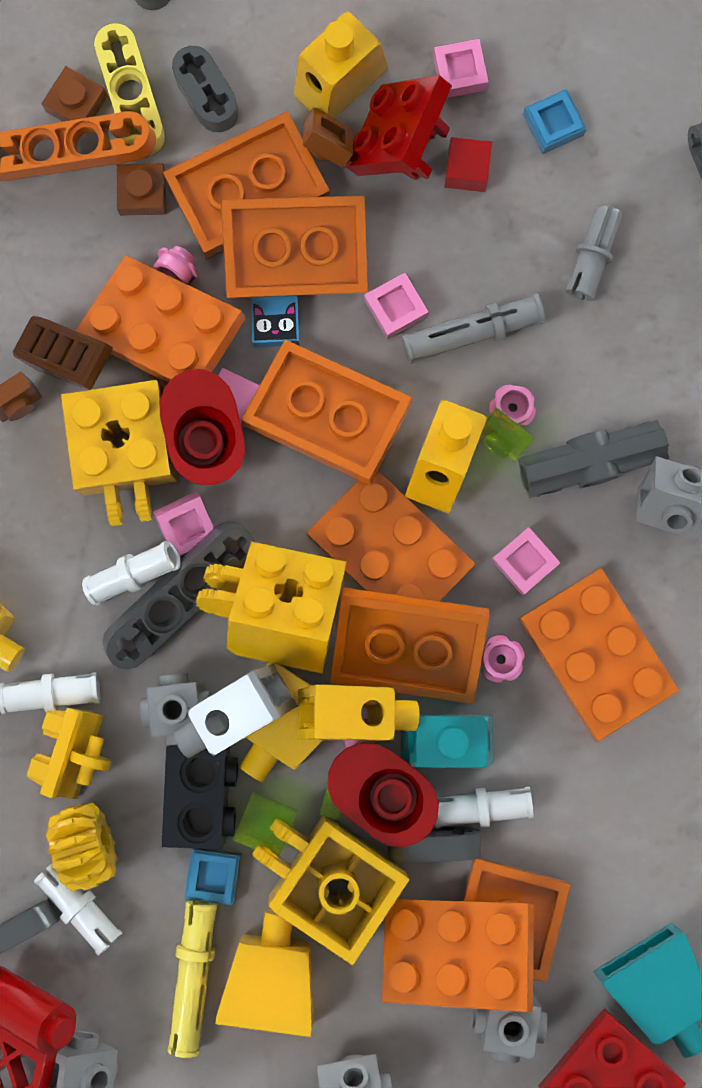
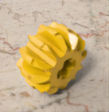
M94 803L74 805L61 810L60 813L49 818L46 832L49 842V849L47 851L52 858V868L56 869L58 880L71 892L81 889L85 891L98 887L99 884L115 876L118 857L115 853V841L111 835V827L106 823L105 814Z

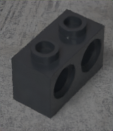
M177 744L166 746L161 847L222 849L226 844L227 836L234 837L236 807L228 806L229 787L237 786L238 757H230V747L214 756L206 748L191 758H187L180 751ZM198 757L206 758L214 765L215 777L209 784H200L191 775L192 762ZM197 807L204 808L211 814L213 819L211 831L198 833L191 828L188 821L191 809Z

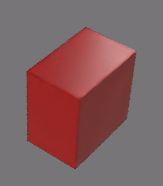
M451 137L444 188L485 192L489 176L492 142Z

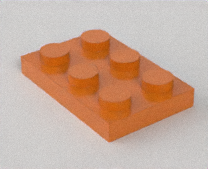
M288 111L163 172L206 259L223 251L221 200L330 197V190L308 148L303 146V139Z
M365 196L221 200L226 298L368 292Z
M125 255L75 331L107 343L113 347L110 353L113 356L169 383L175 375L189 369H205L213 372L245 321V317L241 310Z
M284 340L241 421L243 426L371 485L412 405V397L290 341Z
M377 471L371 485L357 480L307 532V535L330 558L347 562L345 572L365 591L440 601L476 564L379 471Z
M602 568L597 569L518 618L596 742L604 739L679 692L678 687Z
M343 587L330 683L346 686L394 688L395 693L474 704L490 617L489 608Z
M397 899L385 916L382 1002L533 1012L534 905L525 903Z

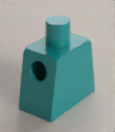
M419 714V725L416 731H401V758L414 767L488 768L493 764V715Z
M670 923L593 971L606 990L654 1046L661 1045L672 1038L684 1058H689L702 1052V1029L697 1023L702 1019V974L686 935L674 924Z

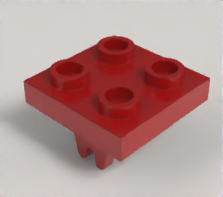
M440 75L381 85L370 100V111L362 129L353 139V155L345 167L357 176L402 172L413 180H417L419 175L429 179L432 169L421 157L429 138L435 139L436 134L443 138H446L450 128L439 115L452 85Z
M604 1008L538 1086L539 1088H683L686 1082Z

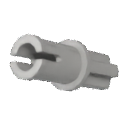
M602 205L596 209L584 244H579L576 249L579 256L565 290L570 296L580 300L585 298L587 301H594L605 266L611 263L613 259L610 250L622 220V212L607 205Z

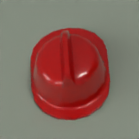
M189 369L175 375L164 387L159 401L160 420L169 457L175 470L186 480L201 486L218 485L230 479L238 471L245 455V442L236 400L230 386L219 375L205 369Z
M359 743L347 747L335 757L328 771L327 789L332 803L344 816L374 839L393 847H407L419 843L431 833L438 819L439 801L432 784L418 770L393 751L376 743Z

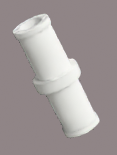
M167 541L161 542L160 545L136 556L126 554L118 558L116 565L92 576L84 577L82 581L83 591L90 603L96 604V606L126 591L138 592L145 588L146 582L171 571L178 570L181 566L180 557L173 544Z
M97 672L55 678L54 674H43L41 680L8 684L0 683L1 714L43 708L45 712L55 711L60 706L86 703L96 704L100 703L101 700L100 682Z
M484 787L475 788L476 793L438 797V819L435 825L436 829L446 826L480 823V828L490 827V822L534 818L530 787L486 792Z
M52 864L49 865L46 869L57 880L59 885L57 886L43 872L37 876L34 883L44 891L63 913L60 919L65 925L71 922L99 956L110 946L97 932L98 929L111 943H114L123 933L114 926L93 902L96 896L91 890L86 893L82 889L71 892L58 880V873L56 869L52 868Z

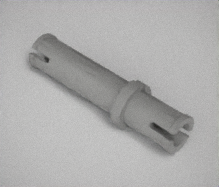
M535 293L532 296L497 306L495 302L485 306L484 311L446 321L409 334H401L407 359L411 364L414 361L455 350L492 337L495 341L505 339L506 333L538 323H545V313L540 297Z

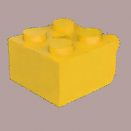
M157 380L61 394L73 489L83 496L104 493L108 521L111 526L123 524L124 511L120 499L121 490L134 489L136 513L141 522L152 520L149 486L177 482V471L169 457L160 420L159 401L163 388ZM124 431L127 435H130L129 440L122 439L125 445L117 449L112 440L116 437V434Z
M251 541L243 569L228 565L222 566L221 564H210L209 567L207 566L203 579L212 589L207 588L199 591L195 603H197L196 606L199 607V610L229 618L226 648L235 655L323 674L347 562Z
M326 814L322 815L308 838L280 819H275L270 826V830L274 832L277 838L285 843H289L299 851L291 863L278 856L272 849L260 844L252 853L255 859L281 877L269 894L268 906L277 915L353 966L410 879L404 867L389 860L386 855ZM338 878L345 879L348 891L341 895L338 890L337 896L330 895L328 883L334 879L337 881Z

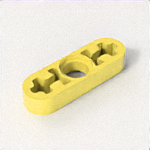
M118 23L108 24L98 31L94 47L114 112L134 111L142 113V116L152 126L156 134L155 147L148 156L154 155L164 145L165 131L135 36L125 25ZM116 41H120L122 45V52L127 64L125 66L118 67L112 52L111 44ZM134 80L143 86L141 94L136 99L124 100L118 96V89L125 81ZM132 127L130 136L123 138L130 146L134 144V138L138 134V129Z

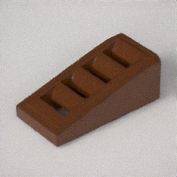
M32 316L13 350V355L41 373L91 390L113 347L51 320ZM84 355V357H83V359H82V361H81V363H80V365H79L77 371L75 372V370H76V368H77V366H78V364H79V362H80L82 356Z

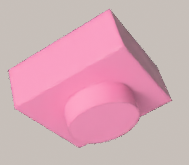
M480 39L434 47L433 58L436 73L452 85L447 98L487 91L489 82Z
M405 272L364 295L366 305L387 340L428 317V310Z
M196 491L153 511L165 541L173 544L179 556L189 552L214 529L201 497Z
M529 527L491 559L521 595L526 594L560 564V561Z

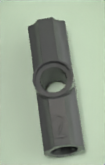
M658 420L611 433H608L607 430L590 432L568 440L566 442L567 445L520 457L518 462L524 489L528 497L533 498L555 493L579 485V488H586L620 477V473L651 465L656 456L668 460L669 444L664 429L660 426Z

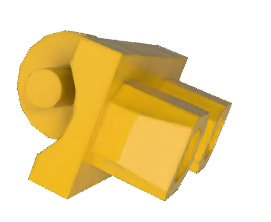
M67 708L66 711L55 710L46 712L42 730L44 735L57 739L52 756L37 753L31 759L27 772L29 779L42 786L40 790L41 795L49 798L66 797L78 799L82 785H91L95 769L110 771L112 760L100 756L105 739L99 737L98 733L104 715Z

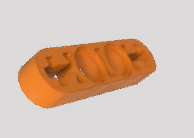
M134 111L0 132V149H4L10 156L1 158L0 181L138 161L146 158L153 151L156 144V134L147 120L141 114ZM136 127L142 135L135 136L134 144L130 146L123 138L130 136L131 128ZM108 130H109L117 139H110V136H109V134H108ZM88 132L97 133L99 141L96 149L89 154L78 153L77 144L80 137ZM44 139L53 140L54 151L51 157L45 161H36L33 155L36 144ZM21 154V157H22L23 161H21V160H20L17 156H15V155Z

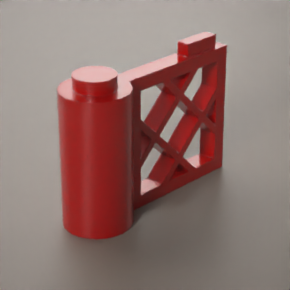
M0 966V1047L4 1057L0 1061V1071L7 1067L13 1088H49L57 1052L68 1045L74 1036L76 1029L75 1010L64 1001L7 968ZM25 1055L36 1061L33 1080L30 1085L21 1058ZM0 1077V1088H4Z

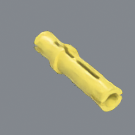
M189 899L185 903L182 941L176 946L175 956L179 959V970L175 989L171 1034L167 1052L170 1055L175 1054L176 1057L192 1058L199 1055L207 976L210 961H214L216 951L212 946V935L217 903Z

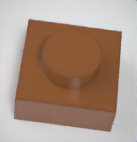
M65 66L41 104L47 113L61 121H69L96 116L108 95L104 87Z
M313 107L304 121L303 146L308 148L316 158L322 161H331L344 168L353 155V129Z
M163 163L117 164V210L120 216L166 214V179L163 174L166 170Z
M21 371L0 384V420L2 422L8 419L15 421L26 416L33 410V403L42 398L34 383Z

